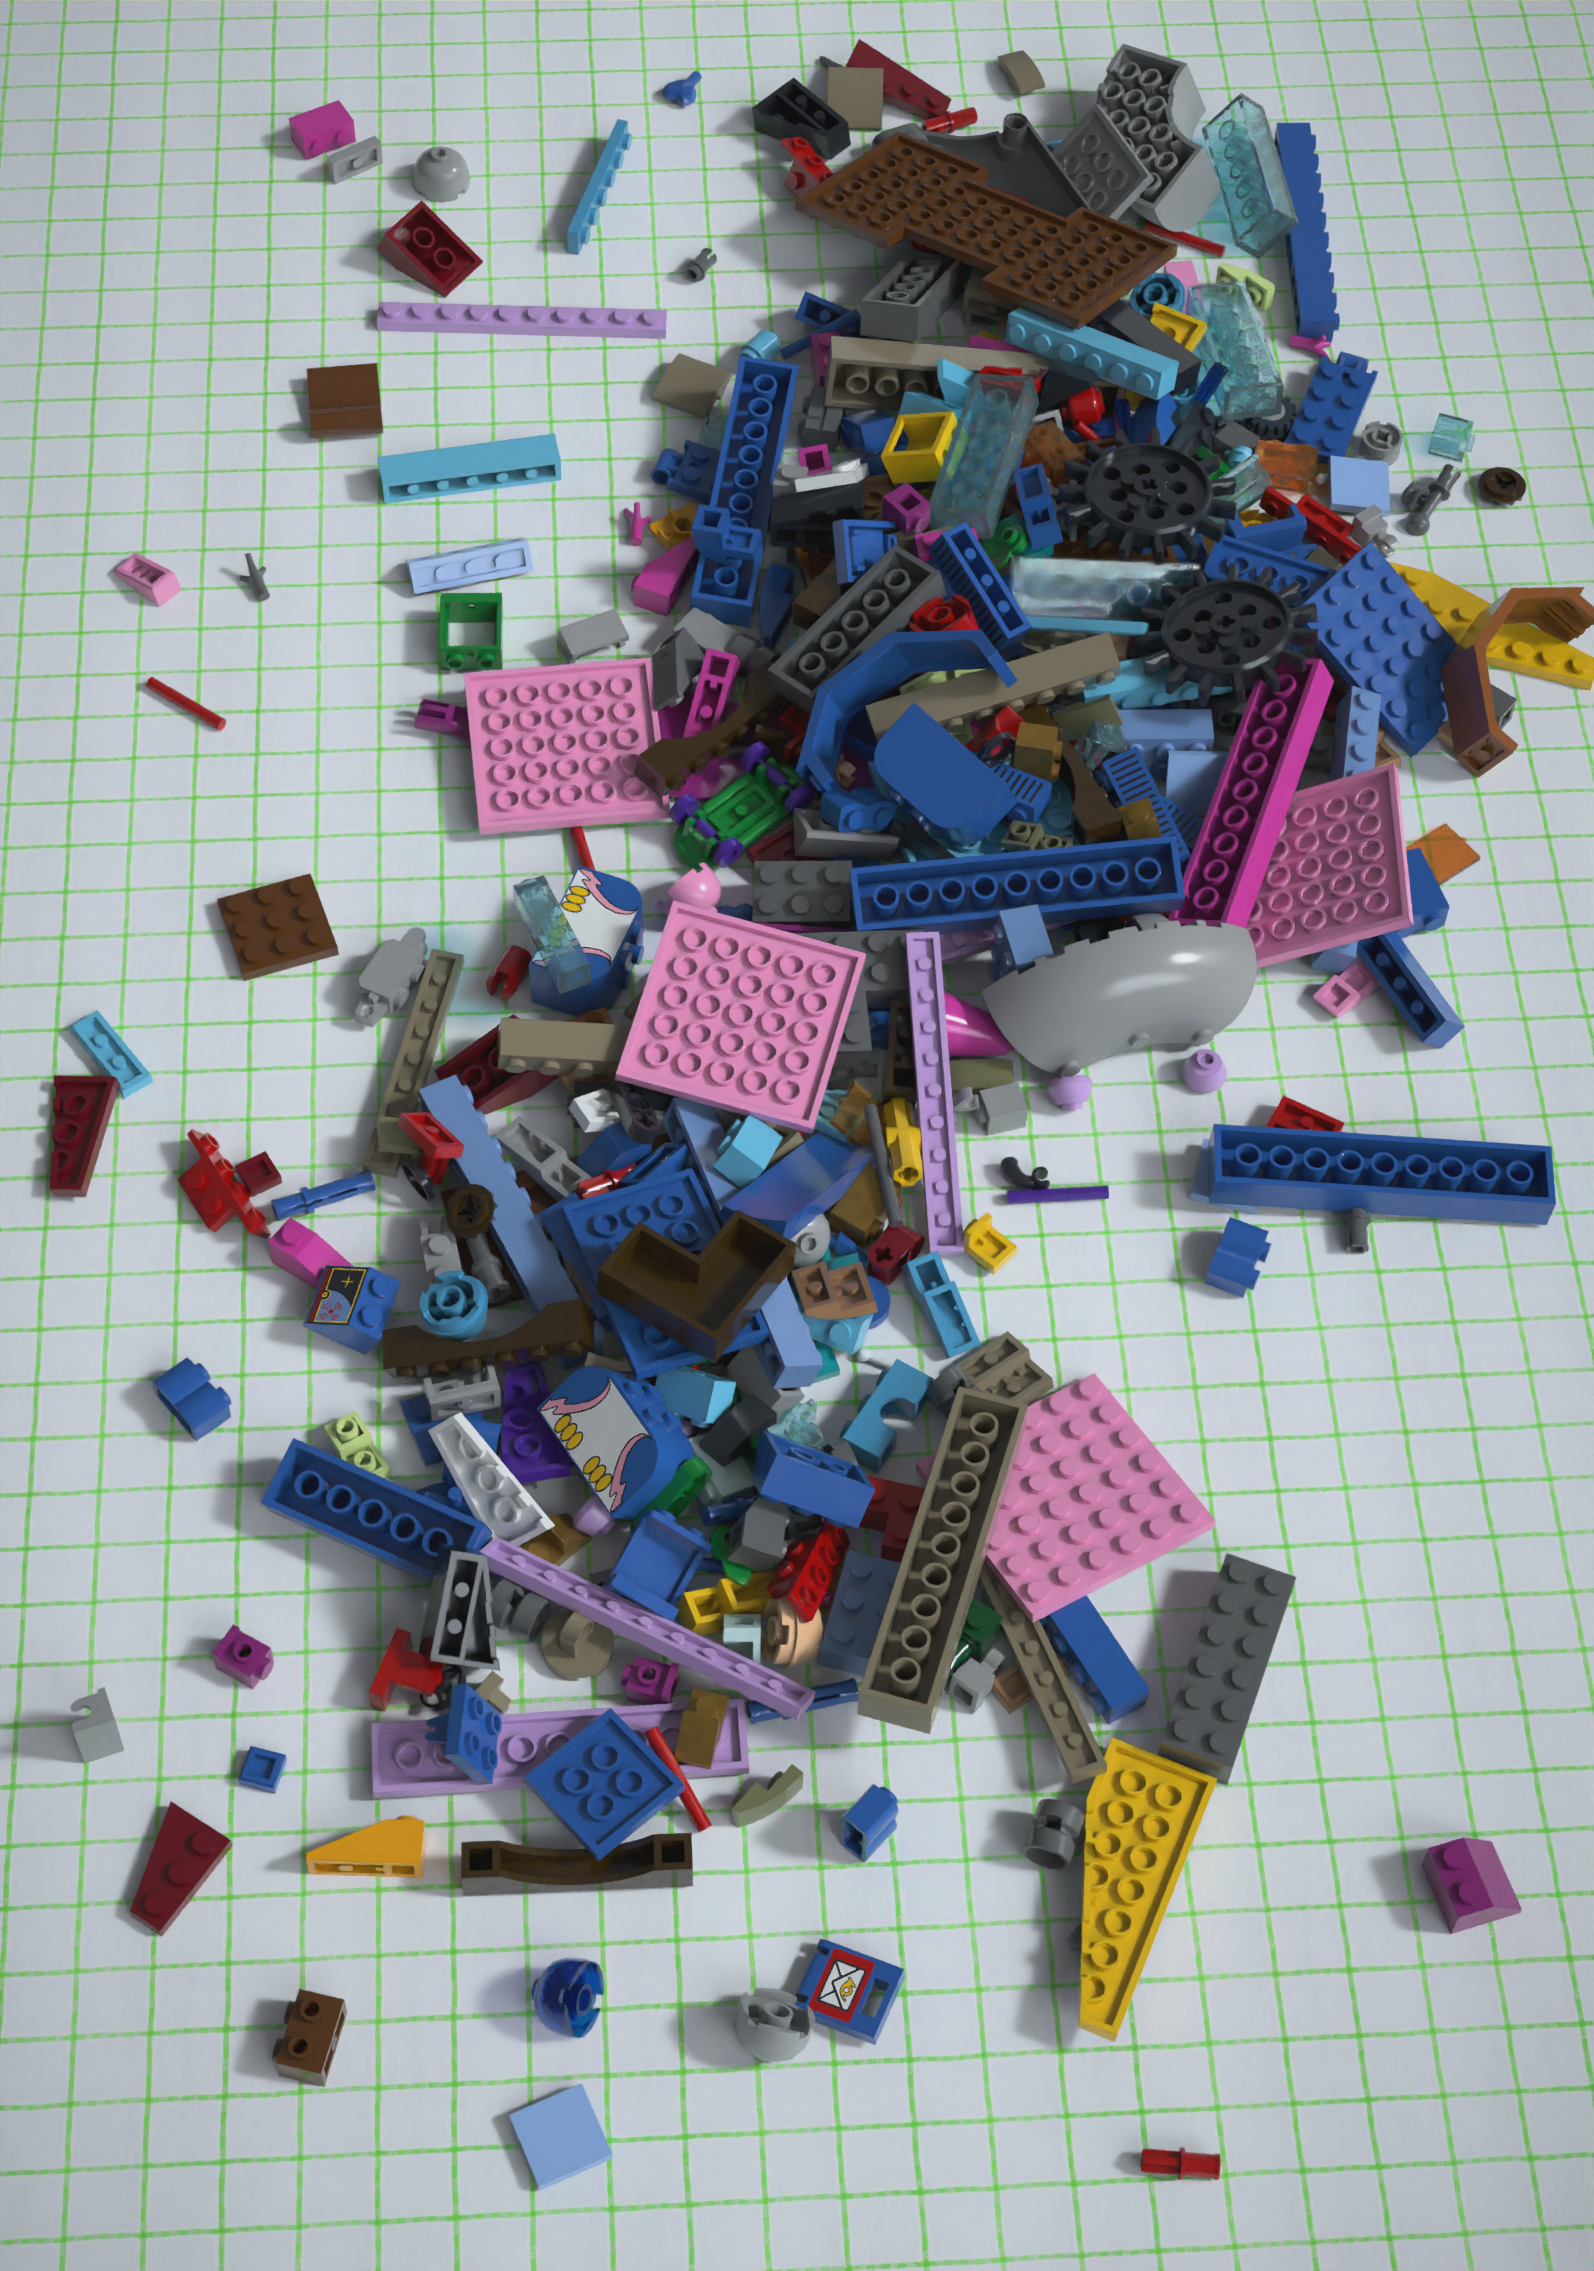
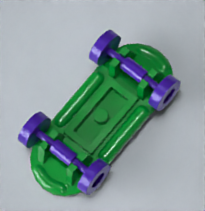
M757 742L745 751L740 760V765L747 771L746 774L731 783L701 807H699V801L692 794L682 796L671 807L669 817L676 824H679L674 837L676 855L683 864L698 871H701L699 864L705 862L711 870L719 867L725 868L731 865L746 847L789 815H793L794 808L805 809L813 800L814 791L797 774L794 767L785 763H778L772 757L767 760L770 749L763 742Z

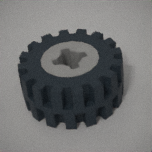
M1268 391V394L1259 392L1258 397L1253 395L1250 400H1247L1242 422L1249 424L1253 428V433L1260 437L1261 444L1266 445V442H1270L1271 445H1276L1277 441L1281 444L1285 442L1296 420V405L1290 403L1291 399L1289 397L1283 398V394L1279 392L1277 395H1274L1273 391Z

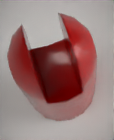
M517 945L506 947L486 981V989L490 996L495 994L500 982L505 983L501 996L503 1001L510 999L515 994L529 971V963L532 959L531 954L526 949Z

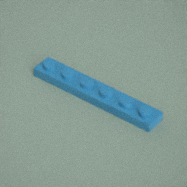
M620 119L616 121L567 230L568 253L579 255L583 244L587 245L589 242L591 226L597 224L600 206H605L607 190L609 187H613L616 170L621 169L623 165L625 150L629 151L631 147L632 134L628 133V121Z

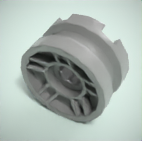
M1380 421L1367 424L1365 430H1362L1358 450L1359 455L1364 456L1366 460L1388 462V466L1394 464L1399 458L1403 435L1401 430L1387 422V425L1380 424Z

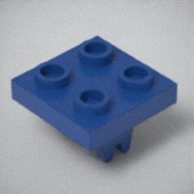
M467 1683L453 1685L450 1713L427 1720L426 1724L431 1729H435V1731L427 1733L425 1739L429 1743L446 1744L442 1754L478 1785L493 1784L494 1769L498 1764L497 1740L498 1734L502 1729L500 1713Z

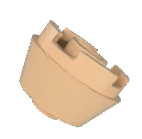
M786 1596L779 1599H769L763 1613V1618H770L767 1626V1637H761L765 1660L773 1661L772 1664L780 1665L783 1669L815 1659L819 1653L824 1635V1626L819 1609L812 1621L804 1623L788 1602Z

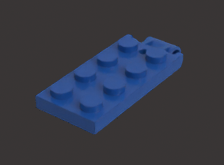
M1341 351L1336 363L1328 361V357L1322 355L1296 420L1286 439L1283 452L1327 465L1330 455L1345 457L1378 376V371L1366 372L1369 359Z
M689 440L685 441L684 454L670 448L661 450L650 474L652 480L657 484L667 486L670 491L710 504L721 451Z

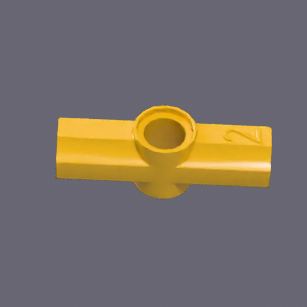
M904 1097L892 1098L888 1104L884 1105L883 1117L885 1146L891 1161L893 1180L898 1181L901 1186H914L915 1182L922 1179L923 1174L920 1126L915 1125L912 1103H908Z

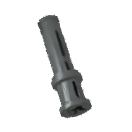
M473 1206V1210L469 1212L468 1217L474 1219L473 1216L477 1212L476 1207ZM485 1233L478 1234L476 1239L465 1238L474 1262L471 1268L472 1275L486 1288L488 1303H496L508 1297L511 1293V1287L503 1279L501 1273L502 1263L499 1258L492 1254Z

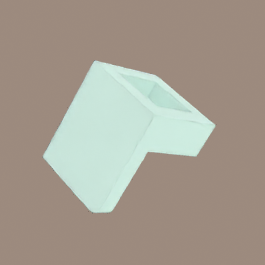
M724 1614L723 1647L746 1658H753L754 1662L760 1664L761 1614Z

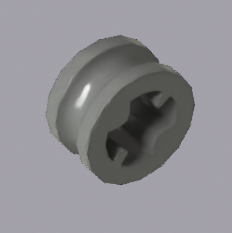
M1414 481L1403 491L1400 501L1404 505L1409 504L1408 507L1411 511H1417L1428 499L1430 490L1426 487L1422 488V484L1419 481Z

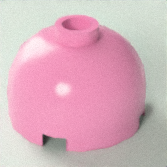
M705 862L699 864L701 868L699 873L694 869L690 870L666 892L670 898L665 904L661 899L658 901V908L667 917L673 901L718 912L715 906L721 898V885L715 873Z

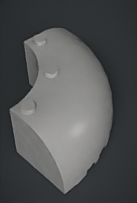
M1122 44L1106 69L1107 76L1104 82L1098 86L1096 104L1104 109L1154 178V181L1129 207L1150 222L1170 231L1181 232L1188 230L1208 213L1223 193L1204 146L1192 141L1195 128L1205 113L1206 108L1187 63Z
M1196 920L1193 924L1181 926L1179 921L1158 922L1154 925L1155 929L1138 931L1137 926L1108 932V939L1090 944L1089 939H1085L1063 947L1065 953L1062 955L1048 958L1042 956L1034 960L1035 967L1021 974L1017 970L1009 973L984 989L982 994L1000 1031L1025 1059L1047 1072L1062 1077L1074 1076L1082 1068L1128 1049H1141L1147 1045L1159 1043H1186L1200 1046L1212 1041L1216 1034L1224 1030L1239 1016L1253 991L1257 973V958L1252 938L1246 928L1222 922L1217 927L1207 926L1206 922L1202 920Z

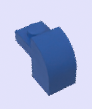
M699 504L691 528L696 548L709 559L723 564L726 563L727 557L754 561L762 538L760 529L731 525L729 509Z

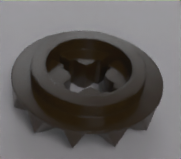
M1494 467L1484 471L1479 478L1477 486L1480 488V496L1487 497L1488 503L1498 502L1499 506L1503 503L1512 506L1515 501L1522 500L1526 491V483L1523 477L1516 471L1505 467Z
M469 1184L456 1191L450 1199L446 1211L447 1224L450 1230L459 1237L476 1239L480 1233H487V1227L490 1222L496 1221L493 1214L498 1206L494 1202V1194L478 1184ZM473 1206L481 1209L474 1214V1219L464 1216L473 1210Z

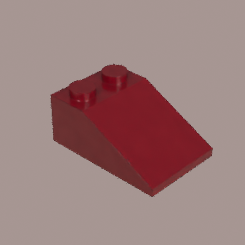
M422 200L384 234L376 248L398 271L445 298L484 262Z
M514 1014L511 1015L510 1017H508V1018L520 1019V1018H518L517 1016H515ZM499 1025L435 1070L439 1081L456 1075L462 1086L467 1085L474 1099L473 1107L476 1111L481 1110L484 1115L530 1098L558 1078L557 1074L545 1075L539 1071L525 1070L521 1073H511L505 1069H497Z

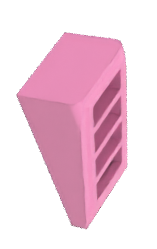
M134 553L114 570L116 576L159 606H163L181 590V586L173 571L137 553Z

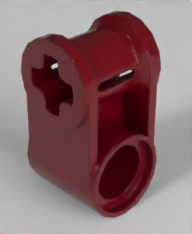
M904 1224L899 1227H890L888 1225L883 1234L868 1250L869 1265L867 1267V1276L878 1279L885 1286L891 1285L902 1273L901 1266L915 1260L923 1248L925 1237Z

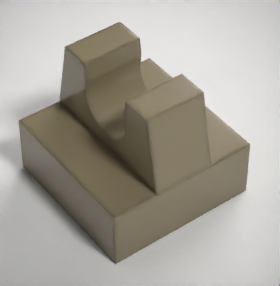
M491 1671L476 1692L495 1708L500 1715H503L509 1709L508 1705L511 1703V1699L500 1691L504 1679L494 1671Z

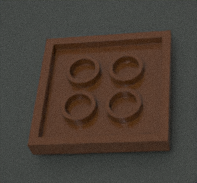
M311 873L217 899L218 908L244 981L339 955L338 946Z

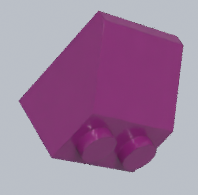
M1463 1837L1428 1848L1421 1866L1451 1934L1521 1913L1522 1908L1492 1841Z

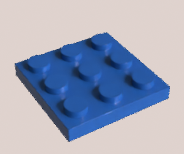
M611 1708L524 1777L525 1784L597 1861L601 1860L685 1791L684 1783Z

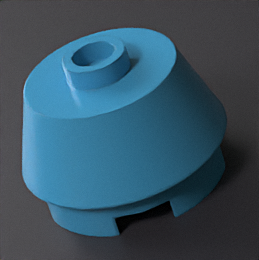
M1154 272L1134 287L1129 298V306L1137 313L1152 316L1155 302L1182 312L1185 302V289L1182 282L1171 273Z
M453 1270L439 1274L435 1277L437 1282L428 1289L426 1294L423 1291L420 1296L419 1306L423 1323L432 1332L449 1340L465 1341L473 1338L483 1329L487 1321L488 1294L486 1288L478 1279L465 1275L463 1271Z

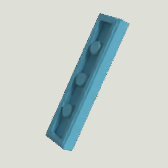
M1026 616L1032 626L1029 631L1102 634L1109 631L1110 635L1135 636L1149 632L1150 624L1145 622Z

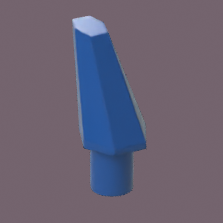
M842 1231L839 1232L838 1236L831 1235L829 1247L835 1249L836 1255L842 1257L858 1252L863 1268L867 1269V1255Z

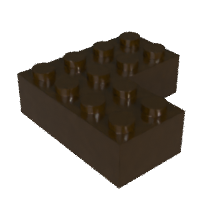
M737 1210L699 1256H696L643 1223L638 1222L599 1267L597 1293L715 1364L794 1268L797 1244L740 1210Z

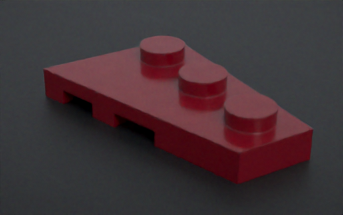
M171 1801L130 1909L131 1916L162 1937L233 1846L231 1840Z

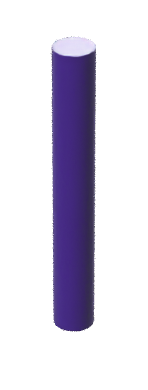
M1108 1185L1006 1191L1007 1204L1109 1199Z

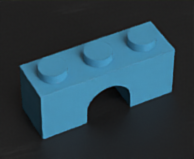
M896 1359L890 1369L884 1368L876 1382L877 1388L872 1395L866 1394L858 1407L859 1414L854 1421L848 1420L839 1436V1438H844L847 1441L858 1464L876 1474L880 1472L895 1450L897 1431L887 1426L882 1419L891 1414H899L914 1421L928 1401L925 1398V1394L933 1382L932 1377L899 1359Z

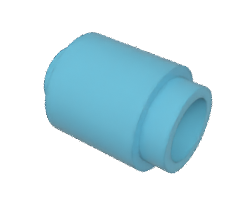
M760 330L742 346L739 360L740 355L772 360L781 351L778 336L771 331Z

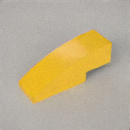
M773 1570L751 1573L750 1580L746 1586L739 1585L729 1578L720 1579L716 1587L683 1593L676 1606L679 1609L677 1614L682 1626L703 1636L724 1630V1614H761L762 1617L768 1600L773 1599L767 1591V1587L774 1576Z

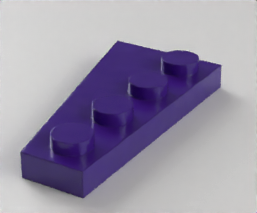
M527 1362L505 1368L501 1461L520 1484L571 1476V1464L567 1452L537 1410L550 1396L541 1363Z

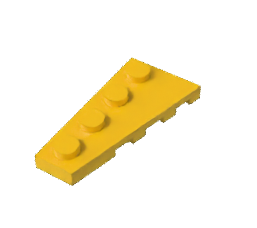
M1155 302L1150 322L1190 352H1193L1207 330V323ZM1127 389L1123 400L1124 408L1136 412L1140 401L1147 396Z

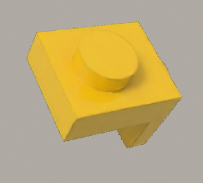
M987 1212L979 1220L975 1218L966 1226L963 1232L965 1235L964 1251L994 1275L1016 1254L1017 1246L992 1227L993 1216Z

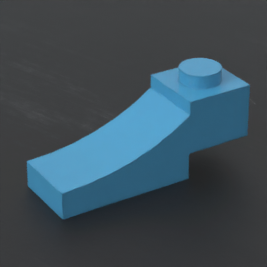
M938 1250L902 1265L901 1270L913 1299L916 1298L924 1311L946 1359L980 1346L981 1343L955 1281H950Z

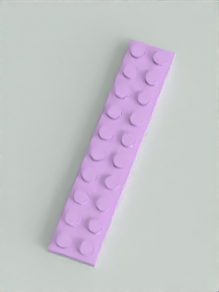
M744 1699L729 1700L711 1770L677 1762L686 1778L749 1774ZM689 1702L500 1715L502 1729L498 1734L496 1749L498 1764L494 1769L493 1784L478 1785L442 1754L446 1744L429 1743L425 1739L427 1733L435 1731V1729H431L426 1724L427 1720L371 1723L374 1799L528 1789L529 1787L524 1781V1777L610 1708L652 1751L653 1749L644 1733L658 1726L672 1754L675 1756L682 1714L684 1710H687Z

